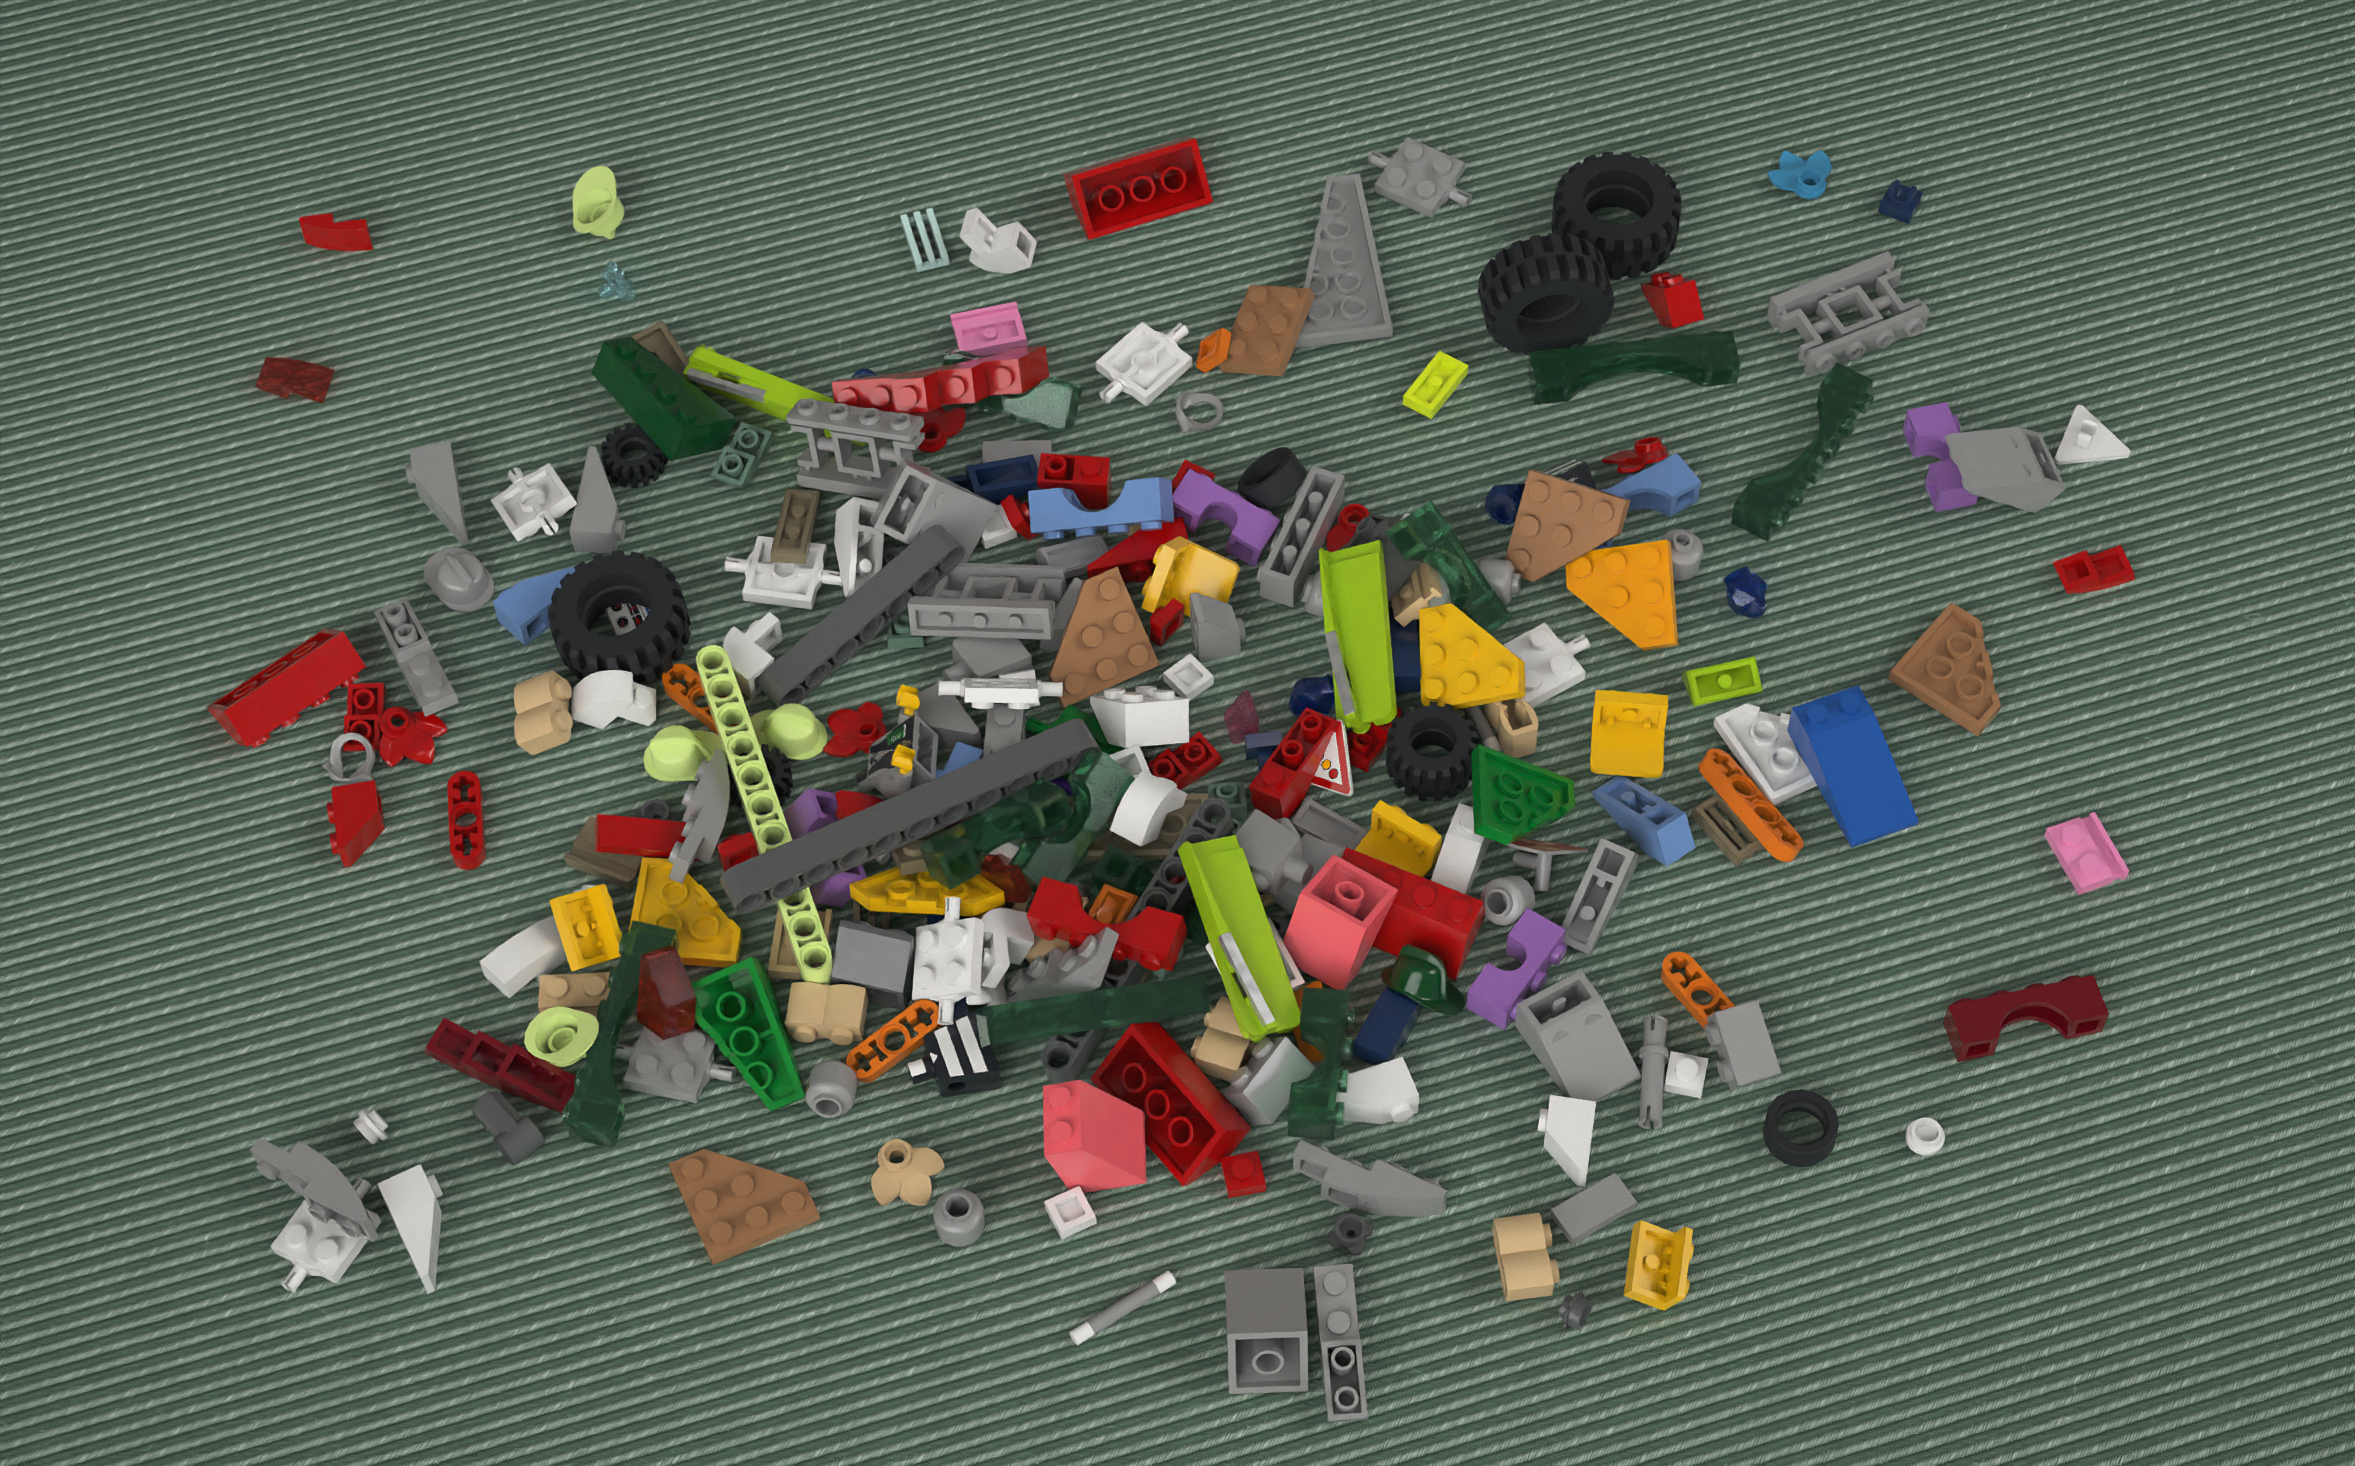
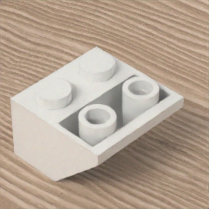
M1156 686L1135 687V692L1126 693L1125 689L1109 688L1104 689V695L1090 696V704L1108 744L1129 748L1137 744L1141 747L1189 742V699L1175 696L1174 690H1157Z

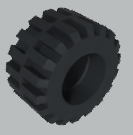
M1430 701L1429 706H1423L1422 702L1414 704V710H1410L1407 707L1401 711V718H1394L1392 728L1388 730L1386 751L1388 775L1390 778L1394 777L1393 784L1398 789L1405 788L1404 794L1410 797L1413 794L1419 795L1418 800L1426 801L1427 797H1434V802L1442 801V796L1447 795L1450 799L1457 796V789L1464 791L1468 787V780L1472 781L1471 753L1478 745V733L1474 731L1475 725L1472 720H1465L1466 714L1459 709L1454 712L1453 706L1445 703L1444 707L1437 706L1438 702ZM1426 745H1436L1444 748L1449 753L1438 758H1428L1418 754L1415 750Z

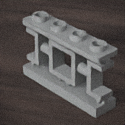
M1888 251L1770 297L1767 320L1773 328L1778 327L1780 333L1796 328L1806 342L1800 345L1798 359L1801 363L1805 362L1804 371L1808 376L1818 372L1829 371L1835 365L1848 360H1856L1865 353L1878 348H1886L1893 342L1905 337L1916 336L1926 328L1930 311L1926 304L1922 305L1919 298L1904 304L1893 290L1899 286L1901 273L1898 269L1894 271L1895 260ZM1875 288V292L1879 297L1870 300L1865 292ZM1855 304L1865 320L1844 327L1834 312ZM1888 308L1893 317L1883 321L1884 318L1879 311ZM1816 312L1820 321L1811 324L1806 315ZM1829 332L1834 341L1824 344L1820 335Z
M807 398L800 399L786 415L787 423L791 424V431L807 433L810 448H806L797 459L798 465L803 466L797 474L798 485L801 487L882 499L897 470L890 468V461L896 462L897 468L903 458L914 463L912 450H916L925 439L924 433L920 432V429L924 426L923 417L907 413L881 411L876 408L855 407L844 403H829ZM824 429L831 430V437L825 436ZM886 439L893 440V447L886 445ZM850 440L869 443L871 458L854 456ZM828 451L834 452L836 459L829 458ZM921 466L930 471V467Z
M959 563L929 589L924 596L910 597L908 613L911 635L1051 640L1054 633L1053 623L1056 620L1054 601H1060L1066 592L1065 568L1052 565Z

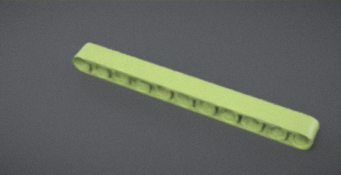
M709 645L702 648L696 656L700 682L760 855L792 841V837L729 656L721 646ZM733 724H739L735 727H729ZM742 753H749L745 756H738ZM753 782H759L756 785H749ZM762 812H770L766 815H758ZM774 841L780 842L776 845H768L769 843ZM808 887L776 901L803 982L830 985L832 982V954ZM796 901L802 902L801 904L796 906L789 905L790 903ZM804 932H812L809 936H799ZM814 963H823L822 966L817 968L810 967Z

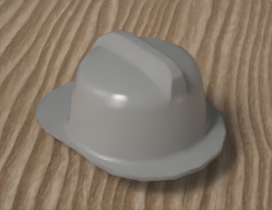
M446 548L436 552L428 559L424 566L423 576L427 584L442 603L451 610L457 612L479 610L490 602L494 594V581L490 573L479 559L466 549Z

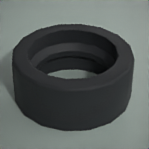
M1279 447L1262 455L1246 469L1238 481V490L1248 502L1258 508L1268 510L1284 502L1298 489L1306 476V469L1289 448Z
M1803 1089L1787 1091L1777 1096L1768 1107L1763 1128L1765 1145L1771 1154L1784 1164L1796 1167L1814 1166L1825 1160L1834 1148L1839 1127L1837 1113L1830 1102L1816 1092ZM1800 1111L1811 1114L1822 1124L1823 1136L1818 1142L1810 1145L1791 1143L1779 1132V1119L1789 1112Z

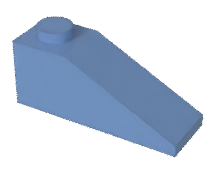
M574 567L521 580L513 587L502 591L498 598L493 601L498 621L524 646L550 628L548 608L552 604V594L556 588H562L560 581L567 573L573 574L575 572Z
M1618 775L1592 791L1594 799L1646 854L1665 866L1680 860L1682 856L1696 848L1686 813L1627 777Z

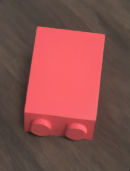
M1333 854L1301 891L1283 940L1297 968L1342 993L1359 973L1397 895L1398 889Z
M1082 1080L1043 1086L1044 1156L1069 1190L1080 1186L1083 1193L1147 1183L1145 1114L1142 1110Z

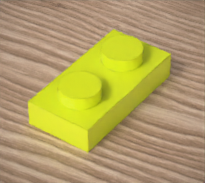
M1439 351L1403 395V405L1432 419L1466 377L1468 365Z

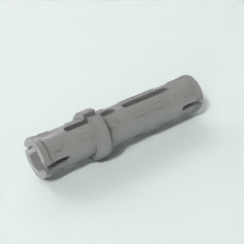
M1647 1016L1643 1019V1047L1639 1049L1642 1075L1638 1125L1645 1129H1651V1121H1654V1129H1659L1663 1126L1665 1063L1669 1061V1052L1666 1048L1668 1020L1662 1016H1655V1024H1652V1016Z

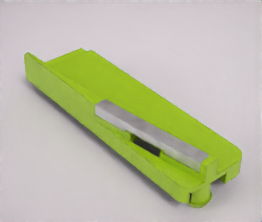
M705 344L695 348L689 357V364L683 371L685 379L696 382L697 385L708 391L784 421H787L786 415L800 399L812 398L816 401L834 403V399L718 354L710 346L708 349H705ZM724 373H727V374H730V375H733V376L740 377V379L735 378V377H732V376H729V375H725ZM824 429L826 437H831V430ZM850 440V442L862 447L866 444V442Z
M1380 540L1334 552L1325 551L1323 548L1319 549L1324 629L1333 670L1336 720L1344 721L1345 728L1352 727V730L1357 734L1367 733L1371 728V724L1368 723L1373 722L1376 726L1392 722L1397 715L1383 543ZM1345 669H1348V673H1349V677H1350V682H1351L1352 688L1349 687L1348 678H1347V674H1346V670H1345Z
M1236 835L1193 844L1185 841L1179 847L1178 853L1242 1036L1246 1039L1249 1038L1253 1042H1260L1267 1038V1034L1278 1032L1279 1035L1293 1031L1301 1022V1012L1243 847L1240 848ZM1235 972L1247 994L1245 999L1232 975Z

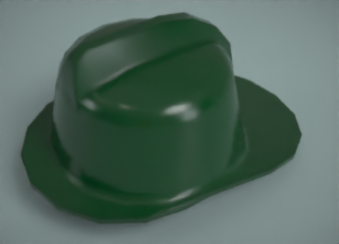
M1404 945L1395 965L1385 968L1381 973L1382 982L1389 988L1408 996L1434 1012L1454 1015L1462 1012L1466 1005L1460 991L1447 982V972L1443 960L1439 956L1413 945Z

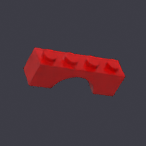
M1042 877L1026 915L1032 932L1035 935L1048 941H1053L1055 938L1064 940L1075 948L1081 946L1089 935L1094 936L1108 927L1119 934L1111 955L1112 959L1123 961L1125 958L1134 960L1143 967L1153 971H1159L1160 968L1173 971L1188 933L1182 915L1147 906L1139 915L1126 922L1109 924L1097 921L1083 910V900L1078 886L1047 877Z

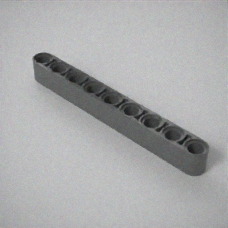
M1214 797L1204 800L1199 805L1126 921L1139 915L1147 906L1154 908L1163 906L1166 907L1165 911L1182 915L1191 901L1193 893L1178 849L1185 841L1193 844L1232 836L1234 823L1227 802ZM1214 817L1224 818L1217 824L1208 823ZM1177 876L1185 877V880L1179 884L1169 883ZM1111 958L1101 986L1074 1000L1041 1053V1062L1051 1083L1075 1081L1079 1077L1147 968L1140 965L1139 962L1127 958L1123 961ZM1118 967L1128 968L1127 971L1121 975L1111 974L1112 971ZM1097 998H1108V1001L1101 1006L1092 1005L1093 1001ZM1079 1028L1089 1029L1082 1037L1072 1036L1075 1030ZM1059 1059L1069 1060L1062 1068L1056 1069L1052 1067Z

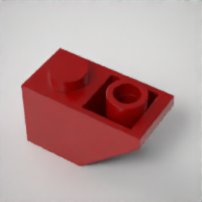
M1670 271L1654 274L1650 276V282L1640 284L1642 292L1661 326L1674 329L1704 319L1694 279L1684 278L1682 274L1671 275Z
M1041 453L1037 485L1043 489L1065 488L1074 490L1078 500L1086 509L1104 510L1109 507L1111 490L1110 457Z
M375 780L331 787L333 802L327 803V813L330 824H335V832L329 835L333 855H340L344 868L352 866L385 830L382 799Z

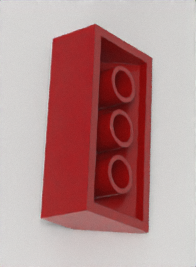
M1192 137L1180 138L1063 174L1071 205L1088 240L1213 202L1196 138Z
M324 628L207 706V709L238 745L245 747L251 745L252 748H255L271 738L269 732L281 725L282 728H285L296 722L301 717L299 712L309 705L314 708L330 698L328 692L340 685L341 688H344L348 684L355 682L360 677L358 672L366 666L343 631Z
M1346 847L1341 857L1342 859L1398 889L1397 895L1371 947L1395 957L1399 956L1402 947L1406 944L1426 950L1443 960L1447 978L1456 981L1485 918L1484 902Z
M1158 1021L1130 1024L1090 1078L1098 1089L1144 1112L1145 1143L1182 1186H1188L1218 1165L1220 1158L1230 1156L1251 1129L1249 1124Z

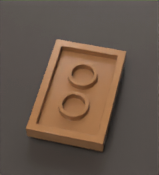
M1250 284L1230 331L1231 338L1227 360L1218 365L1221 372L1283 377L1315 298L1311 288Z

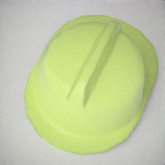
M593 167L582 175L574 188L572 199L573 227L578 233L589 232L594 236H604L608 239H613L616 228L623 220L625 214L624 206L617 196L614 173L608 167Z
M784 704L777 709L764 710L750 717L760 748L762 744H768L769 751L776 747L779 749L780 755L784 753L787 759L800 761L812 759L823 751V747L827 743L828 734L825 726L815 718L814 714L807 707L801 704Z
M682 725L667 726L657 732L655 737L650 740L643 758L645 770L650 776L665 782L699 781L695 779L701 762L703 759L710 761L716 748L723 751L727 764L728 761L719 735L709 731L690 730Z
M562 1006L548 1008L529 1023L525 1032L524 1043L528 1052L537 1058L546 1060L550 1064L559 1067L571 1066L588 1056V1049L593 1045L598 1036L599 1023L595 1016L587 1012Z

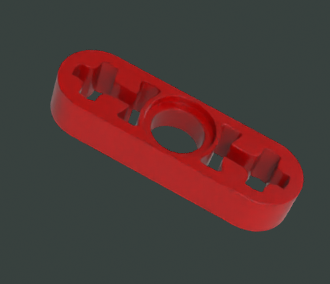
M460 771L452 775L447 783L450 851L456 866L464 870H471L479 867L486 857L483 790L480 780L475 773ZM469 785L470 787L467 790L469 801L463 802L460 791L463 789L462 786ZM464 814L476 816L475 822L470 826L464 827L457 824L458 818ZM470 838L473 849L470 852L471 855L464 856V839Z

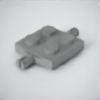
M1407 137L1399 150L1391 157H1387L1375 150H1372V154L1370 153L1368 157V163L1384 169L1374 184L1375 192L1433 218L1440 206L1450 199L1465 207L1471 202V193L1456 188L1457 181L1465 171V162Z
M646 1019L640 1037L633 1046L612 1041L608 1049V1057L629 1061V1066L623 1079L625 1089L696 1104L703 1087L711 1078L732 1083L736 1074V1067L715 1063L714 1057L718 1045L706 1031Z

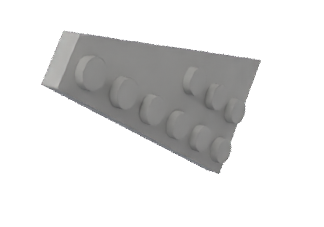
M1360 173L1327 177L1314 245L1311 250L1303 287L1311 288L1315 298L1295 348L1393 336L1391 317Z

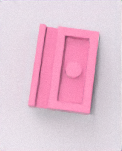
M1017 302L950 314L961 361L1001 353L1015 347H1027V338L1020 313L1018 312Z
M2095 812L2090 813L2088 817L2083 819L2078 817L2046 829L2045 838L2078 895L2112 884L2113 880L2127 878L2129 869Z

